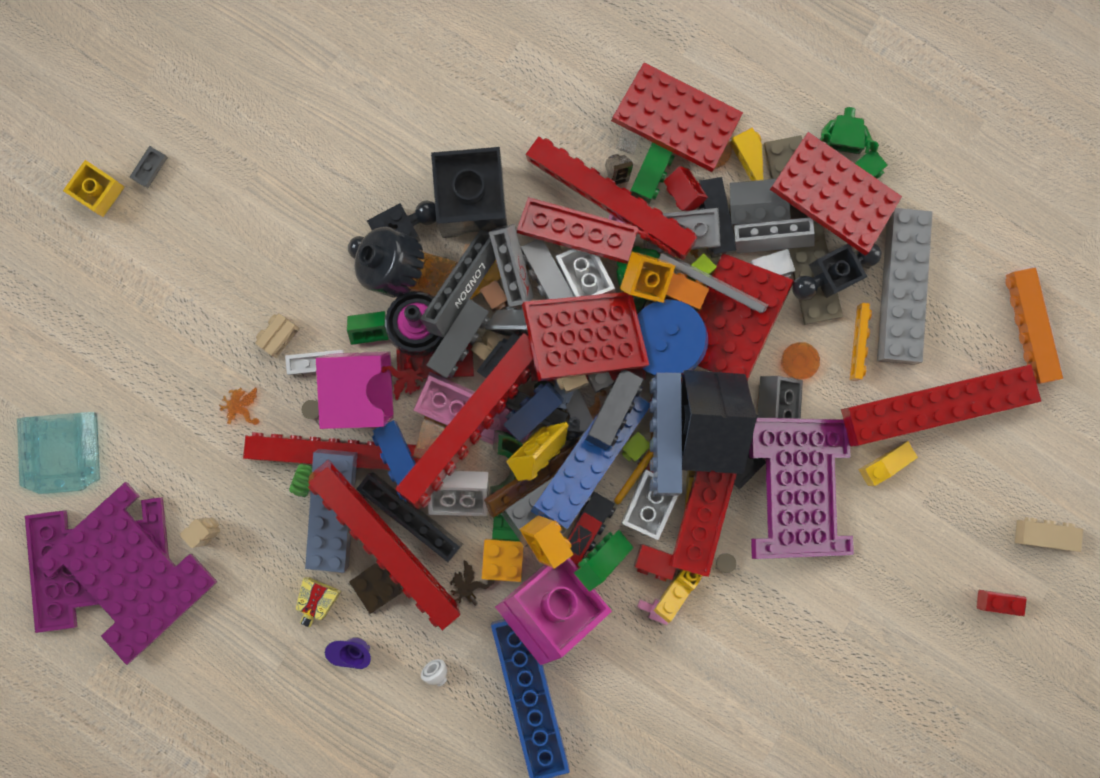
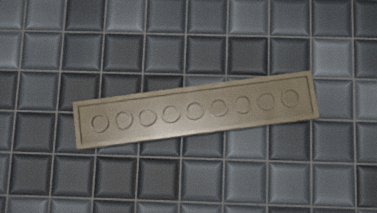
M802 135L764 143L771 179H777L802 141ZM790 204V220L810 218ZM814 220L815 246L788 248L795 268L793 272L794 281L800 276L814 277L809 264L828 254L823 226ZM818 287L817 293L813 298L809 300L799 299L804 325L843 317L838 293L826 298L821 287Z

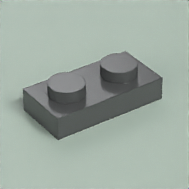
M149 146L129 178L148 189L168 157Z

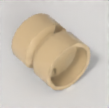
M489 330L481 337L482 341L477 342L471 348V351L482 361H485L499 341H502Z

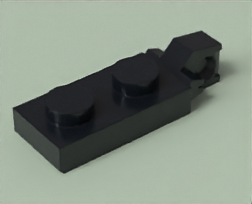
M513 333L508 340L504 338L502 341H499L477 372L484 378H487L520 337Z

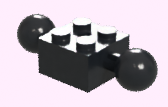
M429 200L422 201L416 206L415 213L407 216L401 203L370 218L367 220V223L371 230L379 227L395 228L397 231L412 236L420 242L421 240L413 226L419 223L430 225L436 222L435 203ZM363 236L352 238L348 244V252L353 259H355L357 249L364 238Z
M874 243L870 252L865 256L858 250L855 254L851 245L846 244L809 264L814 277L800 276L794 281L792 285L793 294L800 300H809L815 296L817 288L821 287L825 297L828 298L867 278L868 276L862 265L865 267L875 266L882 256L880 247Z

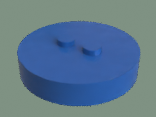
M664 300V303L654 302L638 313L637 316L649 361V366L642 369L653 376L656 373H681L682 377L684 370L693 371L700 364L707 350L708 332L702 318L691 306L677 300Z

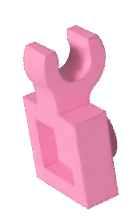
M654 599L653 604L639 600L637 607L650 612L648 618L665 625L668 624V622L653 611L659 600Z

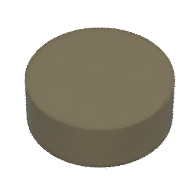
M315 400L306 401L301 408L303 416L308 419L318 418V402Z
M723 553L717 557L716 566L721 572L730 573L736 568V559L731 554Z

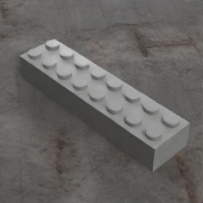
M895 208L886 224L877 361L911 365L923 362L933 211Z

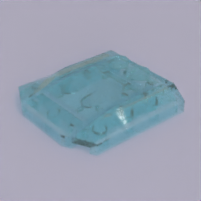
M85 412L17 418L19 486L38 494L82 491L88 485L100 480L97 413Z

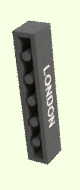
M483 230L478 232L421 316L420 320L429 333L445 337L463 307L496 260L489 232Z

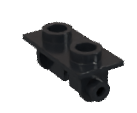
M571 417L567 422L566 441H574V439L584 433V431L580 430V420L577 417Z

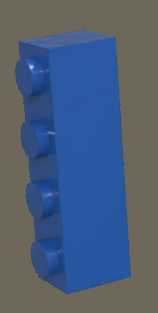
M393 420L384 427L372 430L374 433L372 439L376 447L380 446L382 453H380V457L383 463L388 464L390 471H388L392 482L396 481L397 485H399L416 463L397 421ZM397 492V494H398L400 500L404 499V498Z

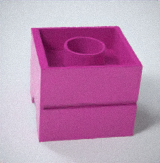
M391 351L330 353L316 358L320 429L384 427L394 418L392 373L389 370L386 373H381L382 366H391Z
M570 558L555 569L543 565L495 606L540 665L562 658L612 612L595 589L589 592L577 578L574 572L578 568Z

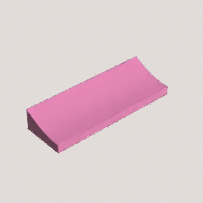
M430 372L413 411L448 425L475 391ZM506 407L500 415L497 413L493 418L494 423L488 430L484 429L480 434L482 436L480 440L493 445L494 430L504 431L513 435L503 425L507 420L505 416L512 409ZM531 432L520 441L522 444L528 440Z

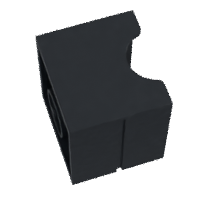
M500 147L431 152L436 222L442 238L458 237L465 233L479 232L480 230L490 232L497 227L507 225Z
M683 371L681 382L682 470L711 472L712 470L719 473L744 474L757 420L745 374Z

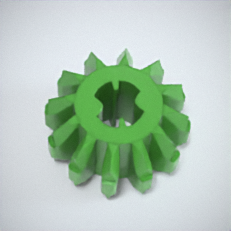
M303 463L298 465L289 491L294 495L304 498L308 496L310 491L308 481L312 473L311 465Z

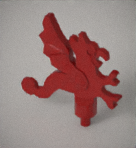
M637 231L641 239L656 245L673 257L677 255L667 246L660 243L659 240L651 237L647 231Z
M409 357L405 358V370L398 371L389 365L381 367V373H386L389 370L395 378H399L396 380V384L393 385L394 390L392 392L395 394L396 400L399 399L406 382L405 393L409 392V395L420 389V385L416 386V379L423 382V376L420 377L417 373H423L424 371L421 370V367L414 371Z

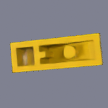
M753 127L733 137L730 145L750 181L764 180L762 140L760 134L757 131L755 132Z
M906 441L858 470L868 486H876L899 472L918 457L909 441Z

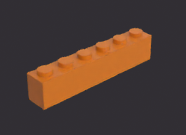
M1036 267L1007 274L1005 282L1011 295L1010 304L1014 308V320L1020 332L1019 341L1023 345V357L1027 365H1032L1036 383L1041 384L1063 379Z

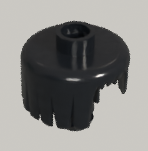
M390 227L376 228L363 238L357 249L354 262L356 277L359 283L370 291L391 298L401 297L411 291L409 287H414L417 284L415 279H419L422 276L420 269L424 268V262L419 259H425L422 252L423 248L418 240L412 236Z

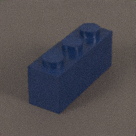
M549 382L545 385L541 383L533 390L535 394L531 398L527 396L519 403L521 407L516 412L513 409L505 416L507 420L503 425L519 442L563 402L564 398Z

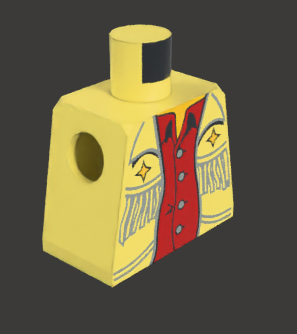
M310 577L303 578L296 605V610L304 613L300 624L311 627L314 618L324 619L339 597L341 590Z

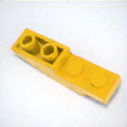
M681 569L664 591L653 611L670 623L703 576Z

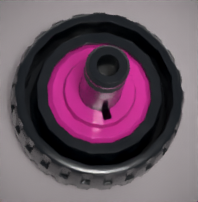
M411 291L401 297H397L387 309V314L385 315L387 336L400 352L408 356L420 357L433 354L444 339V337L429 333L420 320L435 297L430 293Z

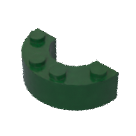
M494 430L493 450L498 455H503L509 459L523 444L507 432ZM511 468L504 482L496 486H490V495L516 479Z

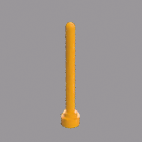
M650 449L615 497V504H620L649 464L653 457V452H650Z

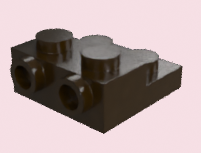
M377 563L349 581L369 614L403 592L401 589L403 587L400 583L396 585L389 577L390 572L387 569L382 570Z

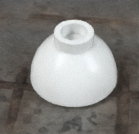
M441 659L430 661L423 668L421 679L430 685L442 686L447 681L445 662Z

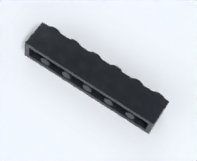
M374 472L367 474L356 488V490L445 561L449 562L462 547V542L423 511L418 510L411 503L405 502L404 499L400 500L397 491Z

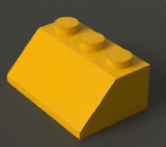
M567 422L539 428L506 461L518 481L534 479L538 475L537 472L546 467L552 457L560 453L559 450L565 445Z

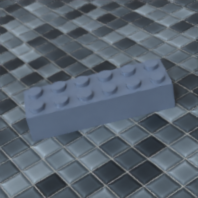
M656 373L649 385V392L653 394L652 401H650V413H653V418L650 420V432H653L652 440H650V452H653L652 460H650V471H653V477L650 479V491H653V496H678L682 494L681 373Z
M318 449L313 453L312 472L329 459L355 488L358 452ZM311 492L305 569L345 573L349 567L351 534L349 531L351 529L346 524L343 526L336 519L337 514L333 510L329 511L323 505V499L319 494L316 496Z

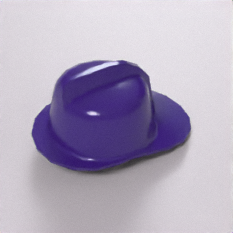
M358 637L350 638L347 641H333L325 648L326 659L335 666L364 669L371 662L370 645Z

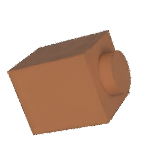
M496 280L480 290L492 312L503 310L507 307V297Z

